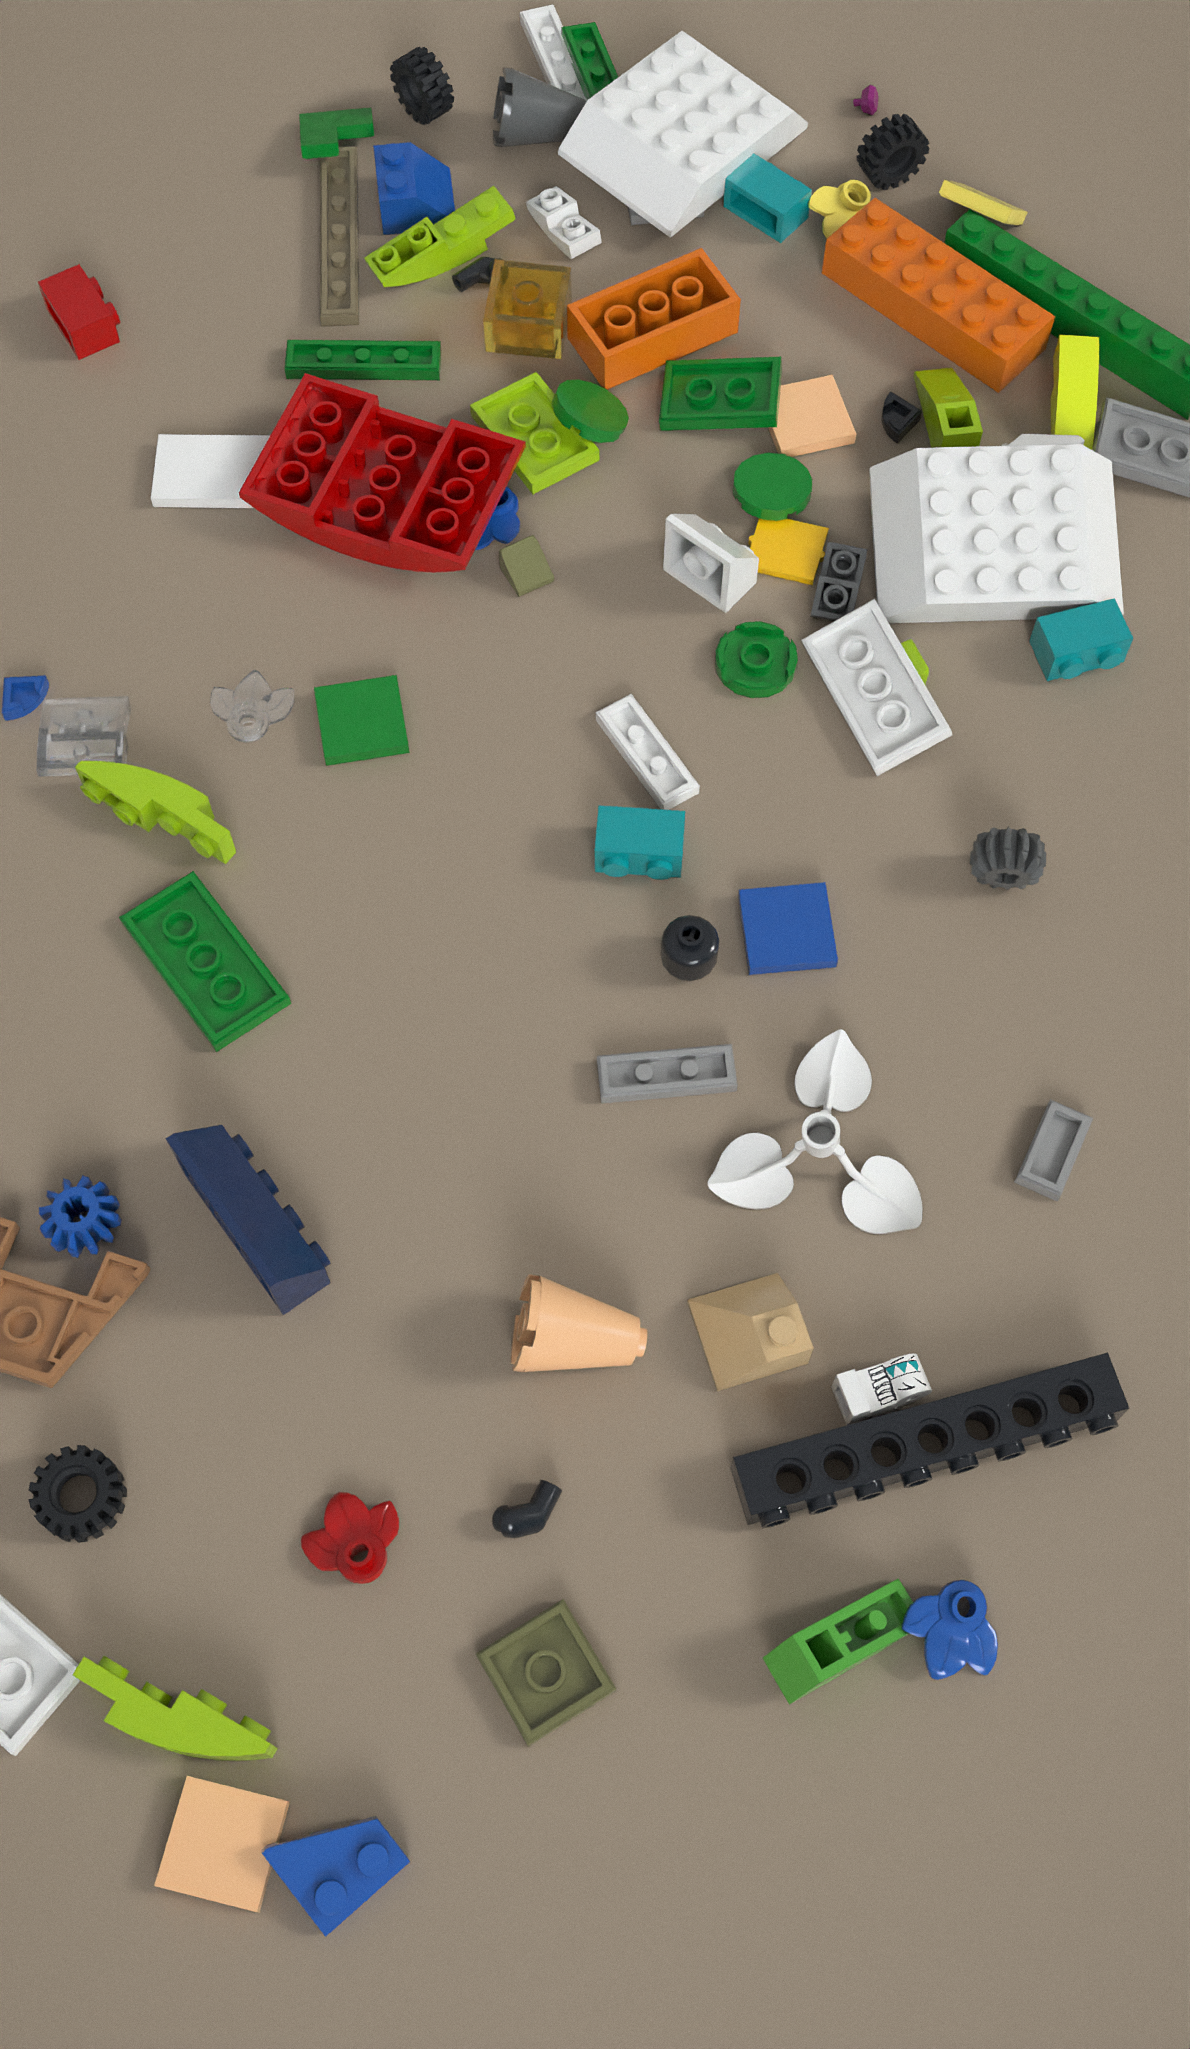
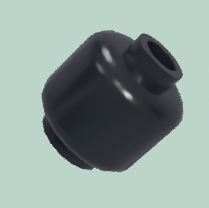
M686 915L671 921L663 931L660 953L663 966L669 974L685 981L699 980L710 974L717 963L720 941L717 930L709 921L700 916Z

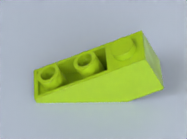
M951 367L914 371L913 376L931 448L980 446L983 429L975 400L954 369Z

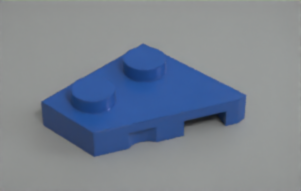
M377 1816L351 1822L348 1826L310 1833V1836L279 1844L278 1842L271 1843L262 1849L263 1856L325 1937L410 1863L407 1855Z

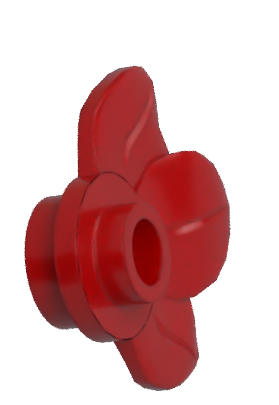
M338 1492L333 1495L326 1506L324 1513L325 1528L304 1534L301 1537V1547L312 1565L319 1570L340 1571L342 1576L350 1582L358 1584L370 1583L382 1574L386 1566V1548L398 1535L400 1520L398 1513L391 1501L382 1502L368 1510L363 1501L356 1495ZM366 1550L369 1551L363 1561H353V1558L358 1553Z

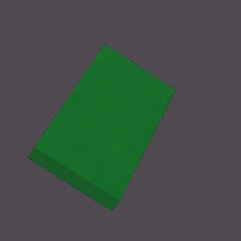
M194 871L119 917L129 935L216 1052L292 1004L288 994Z

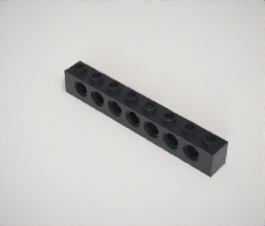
M1107 1352L733 1457L730 1469L747 1525L760 1522L762 1528H770L788 1522L790 1520L789 1513L808 1508L810 1515L820 1514L838 1506V1499L855 1495L857 1501H865L884 1494V1486L902 1482L904 1488H910L927 1483L933 1479L931 1473L949 1468L951 1475L964 1473L979 1466V1459L996 1455L999 1462L1010 1460L1025 1454V1446L1039 1442L1043 1443L1044 1448L1056 1447L1073 1439L1071 1433L1088 1429L1090 1435L1105 1433L1119 1426L1117 1420L1127 1412L1129 1405ZM1062 1394L1072 1396L1078 1402L1080 1412L1072 1414L1065 1411L1059 1403L1058 1396ZM1021 1407L1028 1410L1033 1416L1034 1426L1025 1427L1018 1424L1013 1418L1012 1408ZM969 1420L981 1422L988 1431V1439L977 1440L971 1437L966 1430L965 1422ZM923 1433L935 1435L942 1444V1451L939 1453L925 1451L919 1443L918 1435ZM876 1446L889 1448L895 1455L896 1464L889 1467L879 1465L874 1461L871 1449ZM830 1459L842 1461L848 1467L849 1477L844 1480H835L829 1477L825 1472L824 1463ZM784 1472L793 1473L801 1480L802 1490L794 1494L786 1493L777 1485L776 1477Z

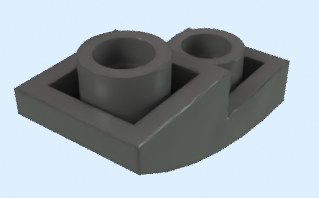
M834 542L827 543L810 617L836 621L855 609L868 549Z

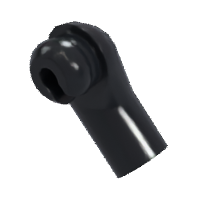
M480 257L452 275V280L460 292H464L476 283L498 285L507 280L510 267L502 258Z

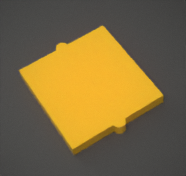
M759 518L755 533L749 536L748 541L750 549L759 557L758 573L813 585L819 562L824 561L825 552L823 549L829 528L791 519L775 521Z

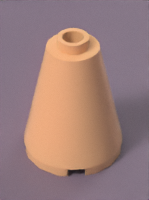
M528 1274L519 1300L528 1301V1303H523L520 1315H516L511 1344V1364H514L513 1371L535 1372L630 1366L633 1364L635 1357H642L644 1355L647 1343V1329L640 1328L639 1317L542 1276Z

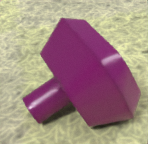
M870 84L862 90L861 98L853 100L854 107L861 106L863 113L874 115L877 111L879 100L876 87Z

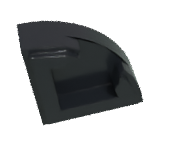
M890 391L884 401L882 411V425L885 432L898 444L920 421L922 410Z

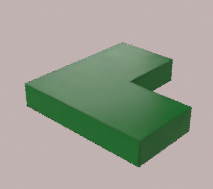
M371 107L299 114L302 158L336 157L339 155L338 140L374 136Z

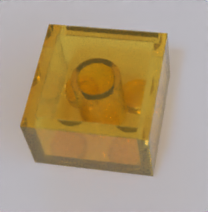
M495 260L483 317L485 351L562 359L567 331V305L572 302L571 267Z

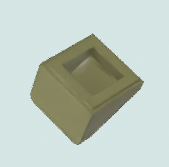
M534 535L500 549V569L518 597L554 581V575Z

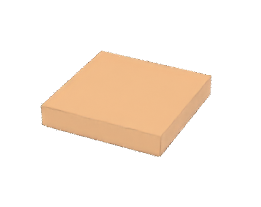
M833 375L781 385L777 427H768L779 454L794 457L855 443L857 434Z
M187 1776L154 1886L260 1913L272 1866L263 1856L262 1849L271 1843L278 1842L279 1844L290 1802Z

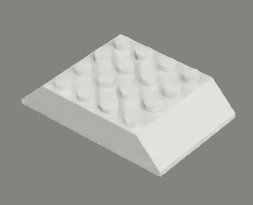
M681 31L587 100L560 145L558 155L671 238L724 195L725 178L753 153L767 161L805 131L808 127V122L722 58L718 57L684 31Z
M1082 444L916 448L870 467L869 479L876 602L888 623L1033 620L1040 616L1114 598L1122 614H1124L1112 461Z

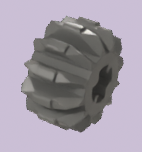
M1009 826L1001 830L991 828L989 832L978 834L976 841L973 842V850L970 852L971 874L976 876L977 882L990 884V887L993 889L997 887H1003L1006 890L1015 887L1024 889L1026 885L1039 883V878L1043 876L1044 867H1046L1047 853L1044 852L1045 843L1040 841V835L1027 833V830L1024 828L1019 830L1011 829Z

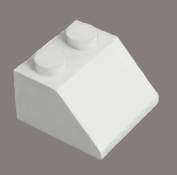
M670 514L666 518L663 570L727 613L756 584L759 557L749 547L738 544L725 535L718 526L713 523H707L696 514Z

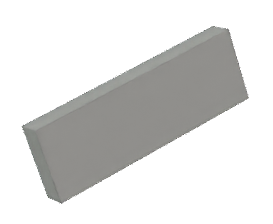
M732 1044L597 1056L601 1104L737 1091Z

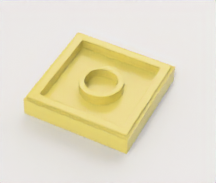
M944 180L939 191L940 196L1004 224L1020 226V224H1023L1028 213L1023 209L954 181Z

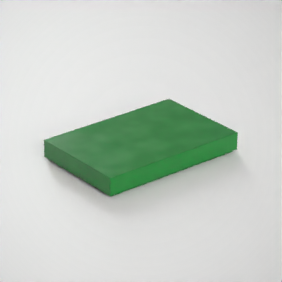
M781 356L666 361L659 415L660 430L777 427L782 376Z

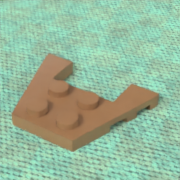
M0 1217V1372L53 1388L145 1280L150 1272V1267L147 1263L107 1251L88 1296L2 1270L20 1227L16 1222Z

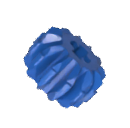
M82 1175L77 1186L74 1187L70 1180L63 1178L62 1187L64 1190L59 1194L55 1191L47 1190L46 1196L52 1204L39 1207V1215L45 1220L40 1226V1231L45 1238H52L50 1244L57 1252L67 1248L72 1257L78 1258L86 1246L91 1254L97 1255L99 1251L97 1242L102 1239L105 1242L113 1243L114 1236L108 1229L121 1226L122 1219L115 1213L120 1208V1203L116 1196L109 1195L110 1190L104 1182L100 1181L93 1185L89 1177ZM87 1211L88 1214L85 1218L80 1215L81 1212ZM77 1216L81 1221L73 1222V1219Z

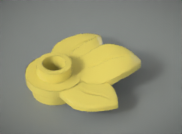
M849 180L838 188L823 186L817 189L811 196L808 207L824 216L822 230L825 237L828 238L870 202L871 194L863 182Z

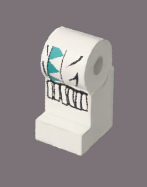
M914 1353L899 1356L885 1363L859 1371L853 1369L837 1374L831 1386L846 1425L901 1409L900 1407L918 1401L932 1392L919 1358Z

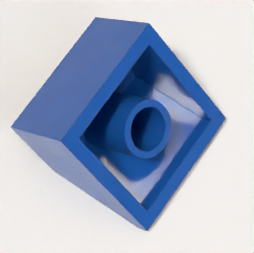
M411 142L373 145L383 235L401 234L425 217H428L434 225L455 211L451 173L448 166Z

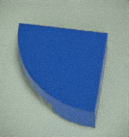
M46 675L4 677L2 715L5 721L26 716L43 702L49 689Z

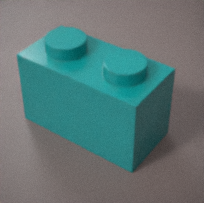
M753 153L725 178L723 207L774 240L782 243L808 219L810 209L808 202L811 198L812 189Z
M1114 598L1037 617L1029 642L1046 680L1050 681L1058 678L1071 679L1082 672L1098 668L1111 669L1125 661L1134 638Z
M598 805L595 872L605 873L612 877H623L631 874L646 875L656 880H665L671 877L681 878L685 811Z

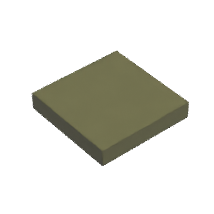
M564 1599L476 1653L478 1660L528 1747L616 1692V1687Z

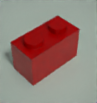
M80 264L38 281L48 313L78 360L120 342L116 325L120 324V319L111 302L104 303L102 300L104 295L98 281L94 276L88 278Z

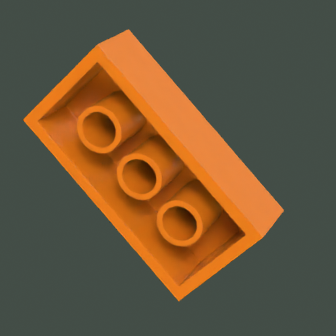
M699 248L568 304L567 338L599 384L608 390L663 366L668 360L679 359L738 333L741 299L705 251Z

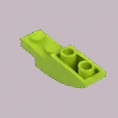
M493 185L434 225L428 217H425L364 257V259L383 287L402 286L420 282L458 267L487 251L488 247L485 239L516 220L513 209Z
M80 761L75 766L82 783L80 786L81 791L94 803L100 804L103 801L112 807L115 815L125 824L133 826L135 823L147 832H150L159 823L169 834L177 836L179 833L190 840L189 842L192 847L206 858L214 856L224 864L236 853L230 831L213 820L215 817L208 796L170 776L123 763Z
M104 1655L98 1664L84 1656L72 1674L115 1701L103 1721L139 1740L164 1750L211 1760L250 1761L273 1758L278 1749L266 1741L271 1733L269 1729L244 1715L240 1724L226 1717L222 1713L227 1704L203 1689L199 1691L196 1698L182 1690L170 1709L167 1706L172 1700V1696L147 1681L140 1691L124 1681L130 1671Z

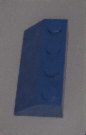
M221 1124L173 1133L165 1138L182 1172L282 1315H285L331 1283L325 1267L331 1264L328 1257L316 1241L308 1245L299 1233L305 1226L289 1204L283 1209L274 1198V1195L279 1192L277 1186L265 1169L256 1173L248 1160L253 1158L254 1155L240 1134L231 1138Z

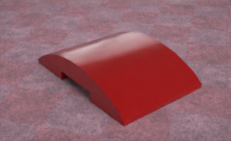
M305 373L242 485L239 496L253 508L292 532L347 556L381 566L408 571L432 573L460 571L466 569L526 448V441L455 419H451L447 427L379 407L377 395Z

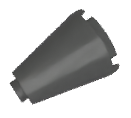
M503 67L504 77H499L493 119H497V123H500V131L493 130V144L498 147L563 142L587 100L515 69Z

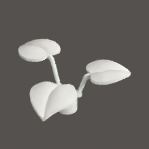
M842 1029L831 1033L819 1041L807 1053L797 1069L795 1090L799 1101L807 1107H823V1110L815 1112L805 1119L802 1125V1140L797 1141L792 1151L782 1158L780 1145L770 1136L760 1133L742 1135L726 1147L713 1174L708 1180L709 1189L729 1204L746 1209H767L780 1204L792 1192L794 1186L793 1177L785 1166L793 1163L803 1151L806 1150L810 1155L818 1158H825L834 1154L838 1157L847 1173L854 1179L843 1190L842 1206L846 1217L855 1227L868 1233L886 1234L916 1229L922 1222L923 1208L919 1190L913 1177L902 1164L892 1158L877 1155L865 1162L860 1173L854 1168L844 1148L839 1145L840 1125L837 1119L831 1115V1109L849 1112L858 1108L867 1099L872 1086L871 1072L867 1062Z

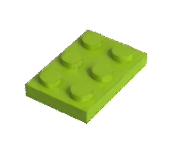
M537 372L470 405L471 416L480 428L526 441V448L514 472L532 495L600 460V450L593 441L579 436L581 430L573 425L569 430L555 416L551 404L555 394Z

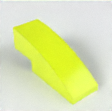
M1059 335L1053 356L1054 387L1051 394V435H1079L1085 440L1083 445L1091 450L1094 443L1097 410L1099 337Z

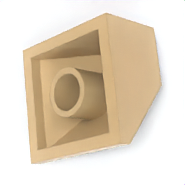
M778 1273L688 1299L687 1303L717 1391L809 1363L814 1347L798 1303Z

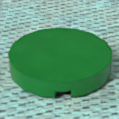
M580 379L566 380L559 384L551 403L555 416L563 426L570 430L573 425L581 430L579 436L598 443L614 442L619 439L629 420L626 408L616 396L597 384Z
M763 453L753 455L741 462L734 473L732 494L735 500L737 498L741 502V508L746 513L760 519L778 521L787 519L788 514L796 512L797 515L804 511L811 499L813 479L808 469L797 459L785 454Z
M762 621L744 622L735 626V630L730 631L728 634L726 632L720 638L715 651L716 673L723 685L734 693L749 698L770 697L783 691L792 682L797 669V648L793 640L791 639L790 642L784 635V631L778 626Z

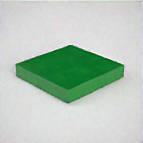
M397 675L314 687L326 766L410 753Z

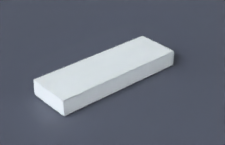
M632 694L596 712L597 723L660 809L669 810L699 794L700 785Z

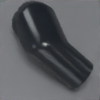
M540 1480L529 1503L511 1507L502 1505L494 1511L492 1516L494 1529L501 1532L504 1537L513 1539L540 1532L545 1527L562 1490L548 1481Z

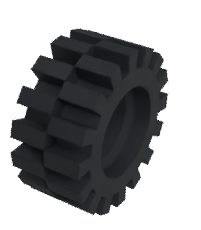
M419 46L392 62L390 78L396 84L393 86L394 92L399 93L400 98L398 101L401 105L405 104L406 113L408 115L412 114L414 121H420V124L425 125L452 109L453 105L451 103L454 102V96L450 94L453 92V87L447 83V80L450 78L447 72L443 73L442 63L435 61L436 55L433 52L428 53L427 48H420Z
M893 114L891 121L887 117L883 118L880 127H877L875 124L870 128L873 132L870 136L864 135L862 140L865 145L858 146L857 151L859 155L856 156L858 165L878 189L881 187L882 190H888L890 185L893 189L897 188L901 180L905 184L910 180L908 175L910 173L916 175L919 171L917 165H924L926 161L924 155L929 154L928 139L907 114H902L901 117L899 114Z
M77 1445V1450H72L69 1446L60 1448L62 1455L56 1457L51 1453L45 1458L49 1464L44 1469L40 1466L36 1468L34 1474L38 1477L36 1483L30 1482L28 1490L33 1494V1499H28L30 1508L35 1511L36 1515L34 1517L54 1536L56 1535L62 1540L70 1542L71 1539H75L78 1543L88 1542L87 1537L91 1535L97 1539L104 1535L102 1532L104 1527L108 1525L112 1529L116 1525L117 1521L114 1519V1516L117 1512L123 1514L125 1505L121 1501L122 1497H127V1488L122 1483L125 1479L116 1465L95 1448L93 1451L85 1445ZM76 1476L92 1478L96 1484V1496L93 1503L87 1509L80 1512L64 1510L60 1502V1493L64 1484Z

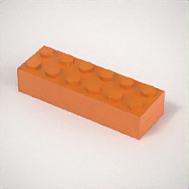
M877 198L871 200L826 239L822 274L997 393L1003 390L1046 350L1055 318L1053 314Z

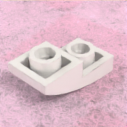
M557 186L542 191L540 195L526 202L528 211L540 228L570 259L602 243L600 230L579 215L577 201Z

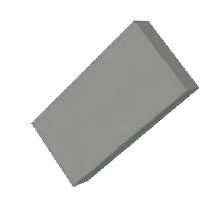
M1050 1099L1014 1183L1058 1201L1093 1118Z

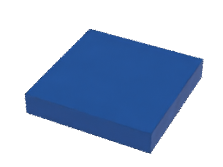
M826 882L739 890L738 902L749 975L837 967L838 957Z

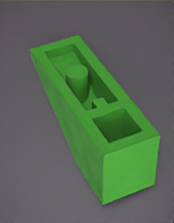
M899 1578L793 1634L763 1657L765 1664L789 1705L909 1634L902 1630V1623L913 1601Z

